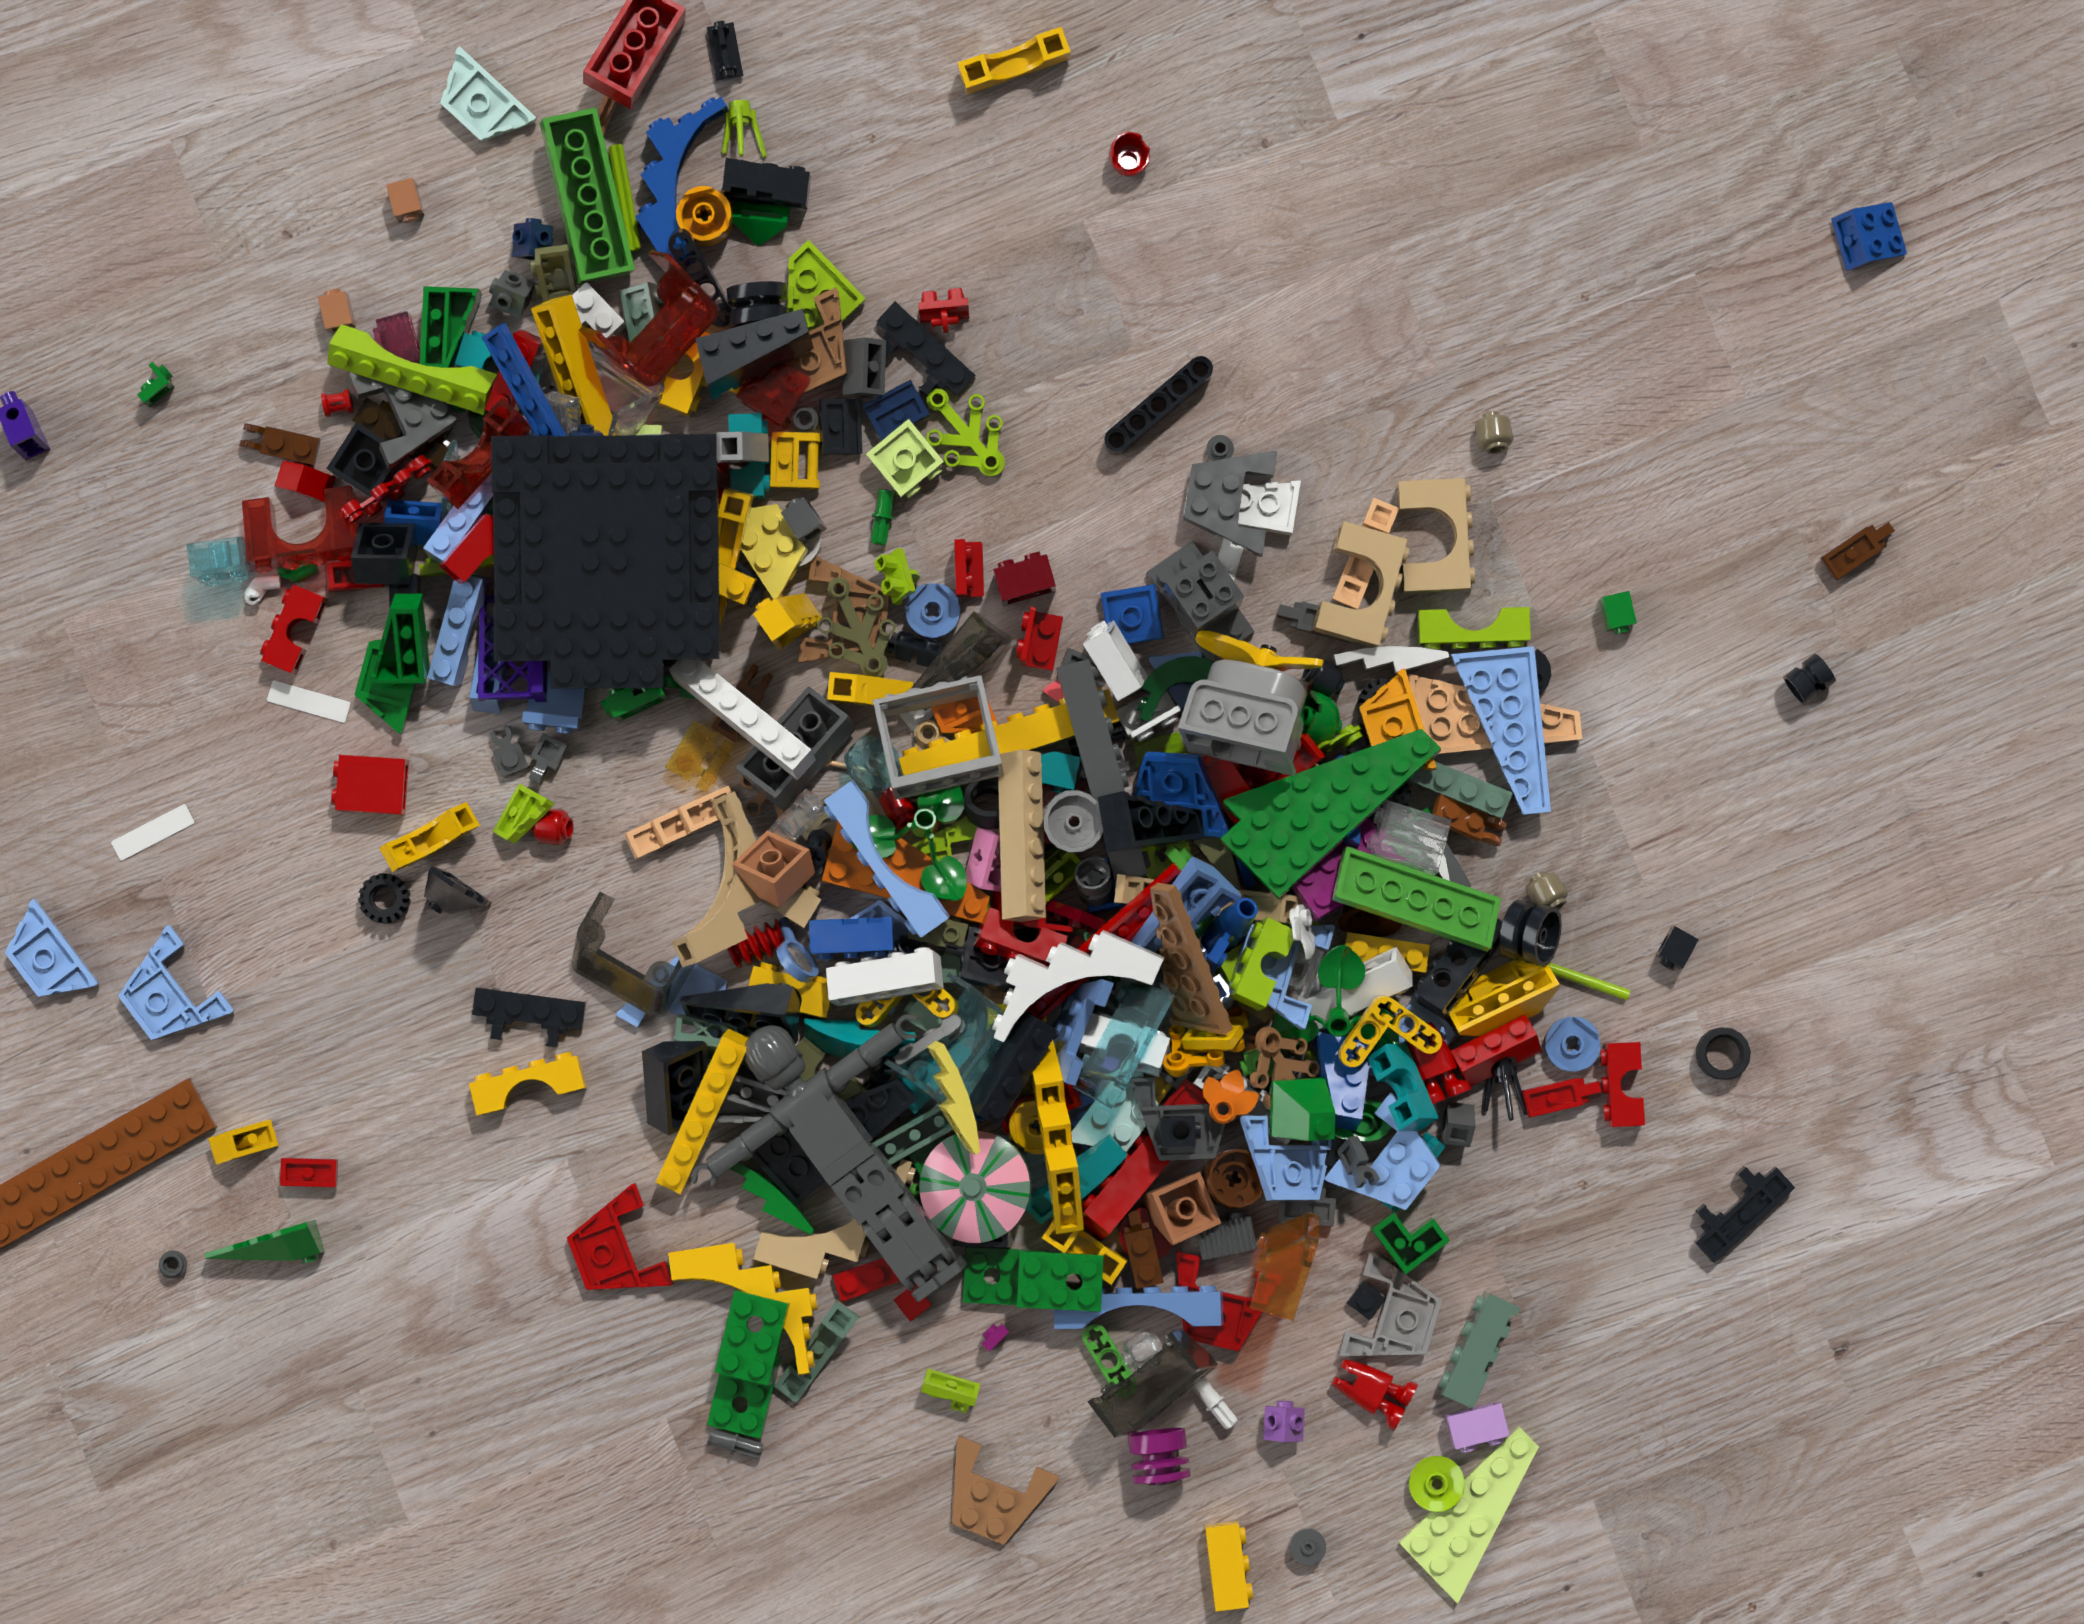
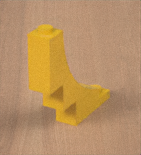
M1052 1040L1030 1078L1044 1149L1049 1192L1053 1206L1054 1227L1056 1234L1084 1230L1079 1171L1072 1143L1071 1123L1065 1103L1064 1082L1055 1045Z

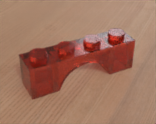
M502 398L483 418V433L473 451L460 460H444L426 480L442 498L457 510L492 473L491 436H526L531 430L528 422L520 412Z

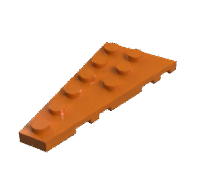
M838 821L822 882L886 899L892 897L886 888L881 890L872 877L875 872L870 865L865 867L856 855L858 851L842 836L840 830L843 827ZM902 838L894 840L896 844L895 853L883 859V861L906 883L925 891L921 883V875L925 867L933 865L931 858ZM967 882L966 891L961 900H938L950 916L981 924L986 914L990 896Z

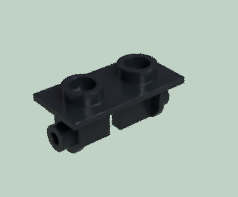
M725 21L714 22V26L707 27L716 80L720 81L744 76L734 22L726 24Z
M899 631L892 634L887 654L892 655L894 659L910 663L913 653L918 654L917 665L935 669V667L941 668L947 646L942 645L936 639L926 638L923 640L915 638L912 633Z

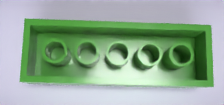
M597 107L543 118L540 122V128L577 285L631 274L635 268Z

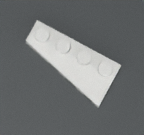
M1301 481L1279 484L1278 482H1271L1265 485L1243 484L1238 526L1292 536Z

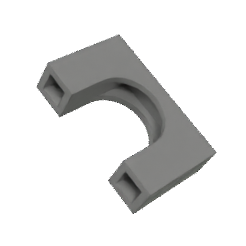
M716 432L718 463L769 462L768 434ZM644 434V435H663V434Z

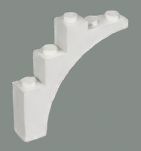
M1105 930L1101 932L1100 936L1094 934L1088 948L1093 951L1091 955L1062 942L1059 943L1058 947L1052 946L1046 959L1050 963L1049 967L1018 954L1016 959L1010 958L1004 971L1008 975L1006 982L1016 987L1014 990L1009 988L1003 1004L1007 1005V1008L1003 1015L998 1014L992 1029L996 1033L993 1038L1004 1042L1016 1021L1032 1003L1045 993L1067 982L1085 977L1110 975L1132 978L1152 985L1165 957Z

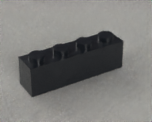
M1025 1010L1016 1021L1007 1039L1001 1044L971 1093L969 1099L973 1111L995 1125L1000 1126L1058 1030Z

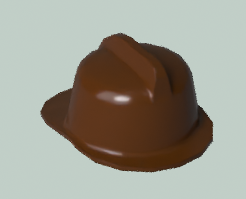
M1348 905L1343 906V915L1338 920L1339 929L1344 932L1375 937L1389 936L1396 933L1402 926V923Z

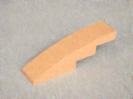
M729 785L687 803L645 825L626 832L624 836L635 860L720 821L712 800L731 793Z

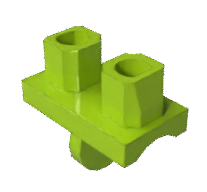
M896 548L892 553L882 554L874 561L876 571L884 572L885 579L881 584L882 592L884 595L891 596L894 605H900L905 597L916 592L914 584L920 580V575L917 570L909 569L904 549Z

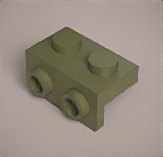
M568 244L535 249V260H531L530 263L532 276H538L539 283H535L537 299H543L544 303L553 298L573 295L577 291Z
M950 916L923 937H920L918 933L913 935L909 930L908 938L945 948L947 942L963 946L968 924H964L963 919Z

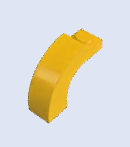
M464 802L448 809L434 820L413 832L385 843L379 850L391 871L394 872L403 867H410L448 847L475 830L480 824L468 803Z

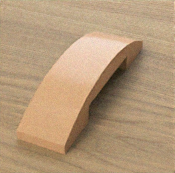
M1373 498L1362 526L1389 534L1399 508ZM1349 556L1332 600L1358 609L1374 569L1367 562Z

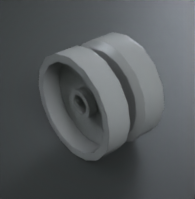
M1067 790L1056 795L1047 804L1043 815L1044 830L1049 840L1059 849L1068 852H1082L1093 847L1101 838L1103 826L1099 804L1090 794L1080 790ZM1072 816H1076L1080 820L1076 827L1069 824V819Z

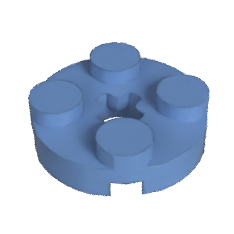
M931 583L917 587L915 589L916 592L909 595L906 603L905 612L908 624L913 631L922 637L937 639L948 635L958 624L961 612L955 593L943 584ZM928 604L931 606L938 604L940 606L938 609L940 615L938 617L931 616L929 618L926 615L928 613L926 608Z
M1565 1017L1554 1022L1548 1029L1545 1036L1544 1050L1554 1066L1564 1071L1577 1072L1590 1067L1598 1058L1600 1053L1599 1034L1595 1026L1588 1020L1581 1017ZM1577 1037L1579 1039L1577 1041V1045L1580 1046L1577 1051L1572 1049L1569 1052L1566 1049L1568 1045L1565 1042L1566 1039Z

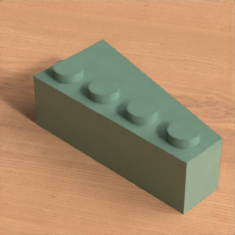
M1485 1291L1482 1296L1477 1295L1471 1309L1475 1311L1471 1322L1468 1320L1465 1322L1460 1334L1464 1339L1460 1347H1454L1449 1361L1453 1363L1449 1373L1444 1371L1438 1387L1442 1388L1440 1391L1441 1395L1472 1409L1488 1378L1489 1373L1486 1371L1488 1367L1491 1368L1499 1355L1500 1347H1498L1499 1341L1503 1342L1507 1338L1511 1329L1509 1318L1511 1314L1517 1316L1520 1307Z

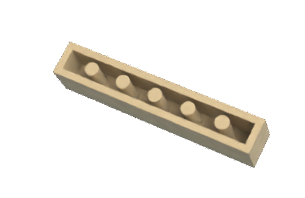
M1021 749L1000 754L1004 775L998 776L1002 920L1016 922L1046 918L1041 753Z

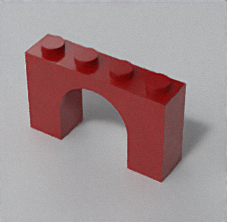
M488 514L482 515L439 565L458 584L465 583L488 556L494 555L493 514L491 516Z

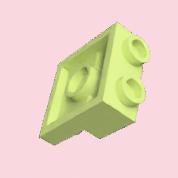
M909 419L866 453V456L900 498L904 495L910 498L921 489L919 483L927 477L931 481L943 471L939 466L944 461Z

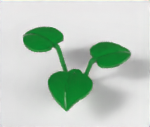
M960 785L919 794L917 800L919 810L915 813L913 822L908 823L896 835H894L895 826L890 819L882 815L869 816L871 834L882 859L888 858L895 853L896 844L894 840H899L908 831L913 830L916 836L921 838L927 837L933 865L925 867L922 872L921 883L924 890L935 894L937 899L959 901L963 898L967 887V877L963 865L952 856H945L938 862L933 840L936 820L941 823H950L957 820L964 810V797ZM852 842V843H851L852 846H853L857 851H859L858 848L856 847V845Z
M1341 945L1331 949L1323 957L1318 967V977L1321 985L1326 988L1336 987V1007L1328 1012L1327 1020L1322 1019L1318 1015L1311 1016L1310 1012L1306 1029L1301 1030L1276 1012L1271 1027L1276 1029L1282 1038L1292 1039L1297 1037L1305 1039L1307 1043L1312 1041L1319 1032L1315 1021L1321 1023L1323 1028H1328V1031L1336 1037L1344 1036L1349 1030L1354 1028L1361 1017L1355 1016L1349 1020L1348 1012L1342 1008L1341 988L1351 990L1358 987L1365 978V966L1362 959L1349 946ZM1379 1007L1381 1010L1379 1013L1380 1016L1382 1013H1386L1393 1018V1016L1386 1009ZM1367 1023L1361 1028V1036L1364 1039L1372 1038L1375 1034V1028L1371 1023ZM1387 1028L1373 1047V1051L1380 1049L1386 1044H1399V1035L1390 1028Z

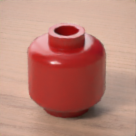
M550 809L530 830L541 844L562 845L567 839L571 838L574 824L573 819L569 817L565 810Z

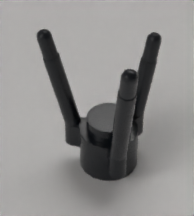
M1512 1059L1498 1060L1491 1068L1493 1076L1486 1080L1483 1111H1488L1493 1078H1495L1496 1084L1503 1083L1508 1119L1512 1121L1514 1116L1509 1082L1513 1081L1524 1115H1527V1110L1517 1077V1068L1513 1067Z

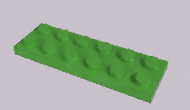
M1346 847L1342 852L1332 897L1333 901L1486 952L1492 946L1501 902L1499 897L1350 847Z

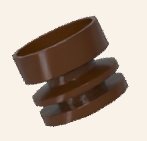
M1232 1149L1219 1152L1215 1159H1208L1202 1169L1201 1175L1212 1202L1219 1207L1231 1209L1245 1207L1253 1204L1263 1193L1252 1155L1247 1150ZM1233 1173V1178L1237 1180L1236 1183L1229 1185V1181L1225 1178L1226 1175Z

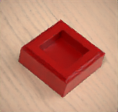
M906 1289L893 1300L910 1322L929 1308L932 1303L927 1297L917 1303L911 1294L913 1290L909 1291Z

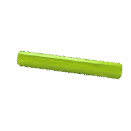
M614 144L608 148L614 183L630 251L636 252L641 250V243L635 218L624 147L622 144Z

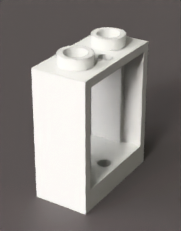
M1114 620L1108 624L1102 621L1090 629L1091 631L1087 633L1088 638L1083 645L1117 701L1141 688L1148 676Z

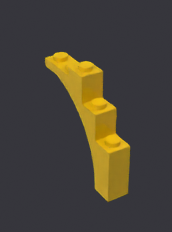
M735 1243L668 1253L673 1282L711 1281L737 1288L743 1292L790 1303L784 1329L794 1345L798 1375L811 1374L810 1368L815 1367L813 1350L808 1351L806 1340L811 1339L809 1323H804L803 1319L813 1318V1311L818 1310L816 1293L811 1294L809 1288L777 1292L776 1288H781L779 1271H774L772 1265L740 1270V1265H744L742 1248L737 1249Z

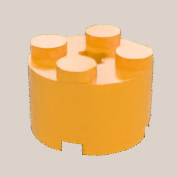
M697 186L688 190L683 195L676 208L677 223L681 229H686L692 234L697 245L713 246L722 242L730 235L733 226V212L727 198L721 192L709 186ZM707 211V214L710 215L707 221L701 219V212Z

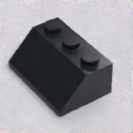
M663 1041L642 1051L647 1124L668 1136L680 1130L708 1068L707 1044L704 1041Z

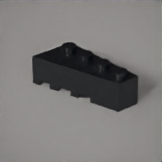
M803 309L695 338L706 384L713 401L722 397L721 394L731 388L735 390L743 386V382L756 375L760 377L768 373V369L779 363L783 365L814 349Z
M1124 791L1097 797L1107 853L1180 844L1204 838L1199 810L1179 805L1171 806L1159 800H1147L1146 797L1140 795L1131 796L1128 792Z

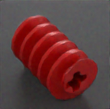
M777 918L774 919V928H771L767 922H764V931L762 932L757 926H753V935H750L745 929L748 939L727 949L732 962L737 968L742 967V959L748 965L752 964V955L758 961L763 960V951L769 957H773V948L777 950L778 946L785 941Z

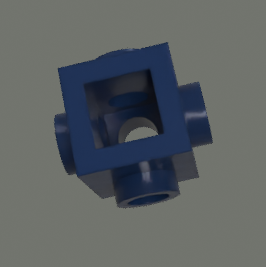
M526 218L525 223L514 224L512 257L530 261L535 260V249L552 246L553 226L542 224V220L536 218Z

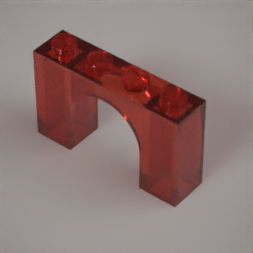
M352 486L324 489L326 506L325 526L316 538L302 544L288 543L277 536L275 507L269 497L243 500L242 510L246 558L252 572L268 573L272 569L277 568L296 569L300 565L306 564L320 566L328 561H351L359 520L350 524L349 521H344L338 511L351 500L357 499Z

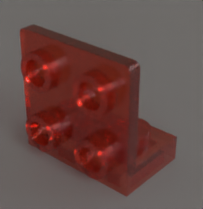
M779 363L768 369V373L760 377L756 375L745 381L735 397L740 403L756 413H762L764 418L786 431L791 423L789 415L808 387L811 379L789 364L781 365Z

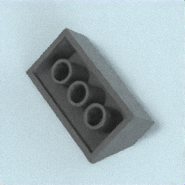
M809 686L777 721L808 746L816 759L798 781L756 746L736 767L737 771L764 797L783 811L856 730L846 713Z

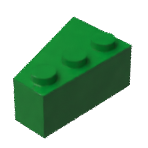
M423 286L421 365L440 368L455 367L463 335L468 333L483 295L479 288Z
M395 594L389 609L370 684L425 683L430 663L423 594Z

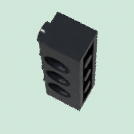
M1497 918L1492 946L1487 952L1450 940L1444 955H1439L1434 960L1431 966L1432 971L1426 978L1422 977L1415 987L1417 1003L1445 1020L1500 947V930L1503 921ZM1459 958L1466 960V963L1461 966L1453 964ZM1441 980L1450 981V984L1446 987L1437 986V983Z

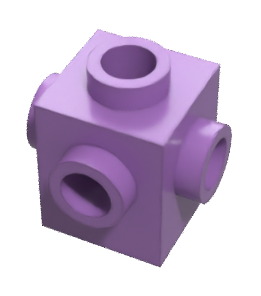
M1277 1401V1406H1265L1264 1440L1303 1442L1305 1408L1293 1407V1401Z

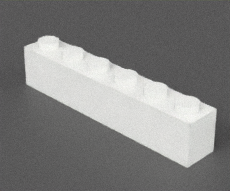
M679 659L670 668L669 671L672 677L680 686L797 781L816 760L808 746L700 659Z

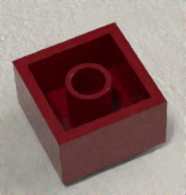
M1039 551L1025 555L1024 561L1014 563L1013 559L997 563L998 568L993 569L1003 606L1056 592V584L1047 554L1041 555Z

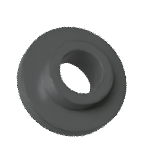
M801 406L792 413L791 424L797 432L811 433L818 425V415L813 408ZM802 416L810 418V422L807 425L800 423Z
M1216 435L1208 441L1206 452L1212 461L1232 457L1234 445L1227 436ZM1217 444L1225 446L1223 453L1216 452L1215 446Z
M175 1250L164 1253L159 1260L160 1272L167 1278L182 1276L187 1269L186 1257L181 1252ZM171 1259H175L178 1262V1267L175 1270L169 1267Z

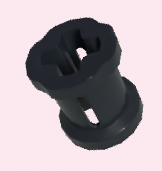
M822 829L812 830L808 835L809 843L805 848L810 849V853L814 852L813 857H811L813 866H819L826 860V850L831 847L832 839L831 835Z

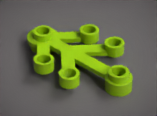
M934 389L930 391L927 396L929 408L932 411L941 412L960 435L944 434L937 429H932L926 435L927 442L932 447L939 445L971 447L978 455H960L957 451L950 450L944 456L945 464L950 468L957 466L978 467L981 473L991 477L1000 474L1005 466L1004 456L998 451L999 431L1003 426L1001 417L991 415L986 420V426L989 430L986 448L979 440L981 411L985 406L983 396L973 394L968 400L971 409L968 427L949 405V397L944 390ZM935 395L943 397L941 404H935L932 401ZM974 398H979L982 401L980 407L972 406L971 402ZM992 419H997L1000 425L997 428H991L989 422ZM931 434H938L940 440L937 443H932L929 440ZM951 454L956 455L958 458L954 464H950L947 461V457ZM988 458L996 459L997 463L994 467L986 465Z

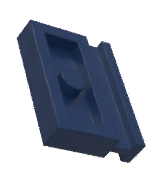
M911 379L886 392L885 395L862 405L881 441L908 419L914 425L930 416Z

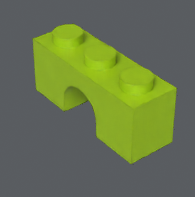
M1269 917L1261 920L1260 923L1256 922L1250 933V937L1253 938L1250 947H1245L1239 959V962L1242 963L1239 973H1234L1229 983V988L1232 989L1229 995L1230 998L1258 1011L1267 1006L1276 981L1266 977L1261 970L1263 956H1272L1281 960L1287 957L1294 941L1292 928Z

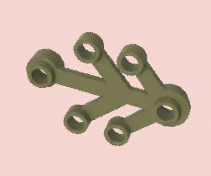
M842 577L834 578L828 585V592L832 598L838 599L851 629L834 623L829 617L820 618L817 622V628L823 634L832 633L858 643L863 654L846 649L840 642H834L830 645L829 654L834 659L843 658L859 664L866 676L880 677L887 669L888 663L883 653L890 635L895 631V623L890 619H884L880 622V635L874 649L868 637L878 610L884 605V599L879 594H872L868 598V608L861 624L848 596L850 592L849 582ZM837 583H841L844 586V592L841 594L834 592L833 587ZM873 597L880 598L881 605L879 607L871 606L870 600ZM828 620L831 624L830 629L822 630L820 628L821 621ZM885 622H890L893 626L892 631L889 633L882 630V625ZM835 645L841 646L842 654L834 655L832 647ZM871 659L878 660L879 667L877 669L869 667L868 662Z

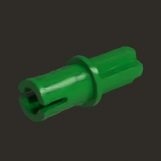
M878 490L876 511L872 514L874 523L871 543L883 546L887 544L890 521L894 519L891 515L896 492Z

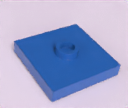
M1156 584L1100 593L1106 624L1114 620L1128 644L1164 639Z

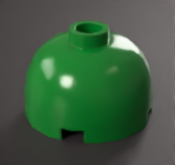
M1311 690L1309 691L1311 695L1306 696L1301 712L1303 721L1302 734H1308L1318 746L1321 742L1332 740L1335 735H1338L1342 728V720H1340L1337 704L1330 697Z

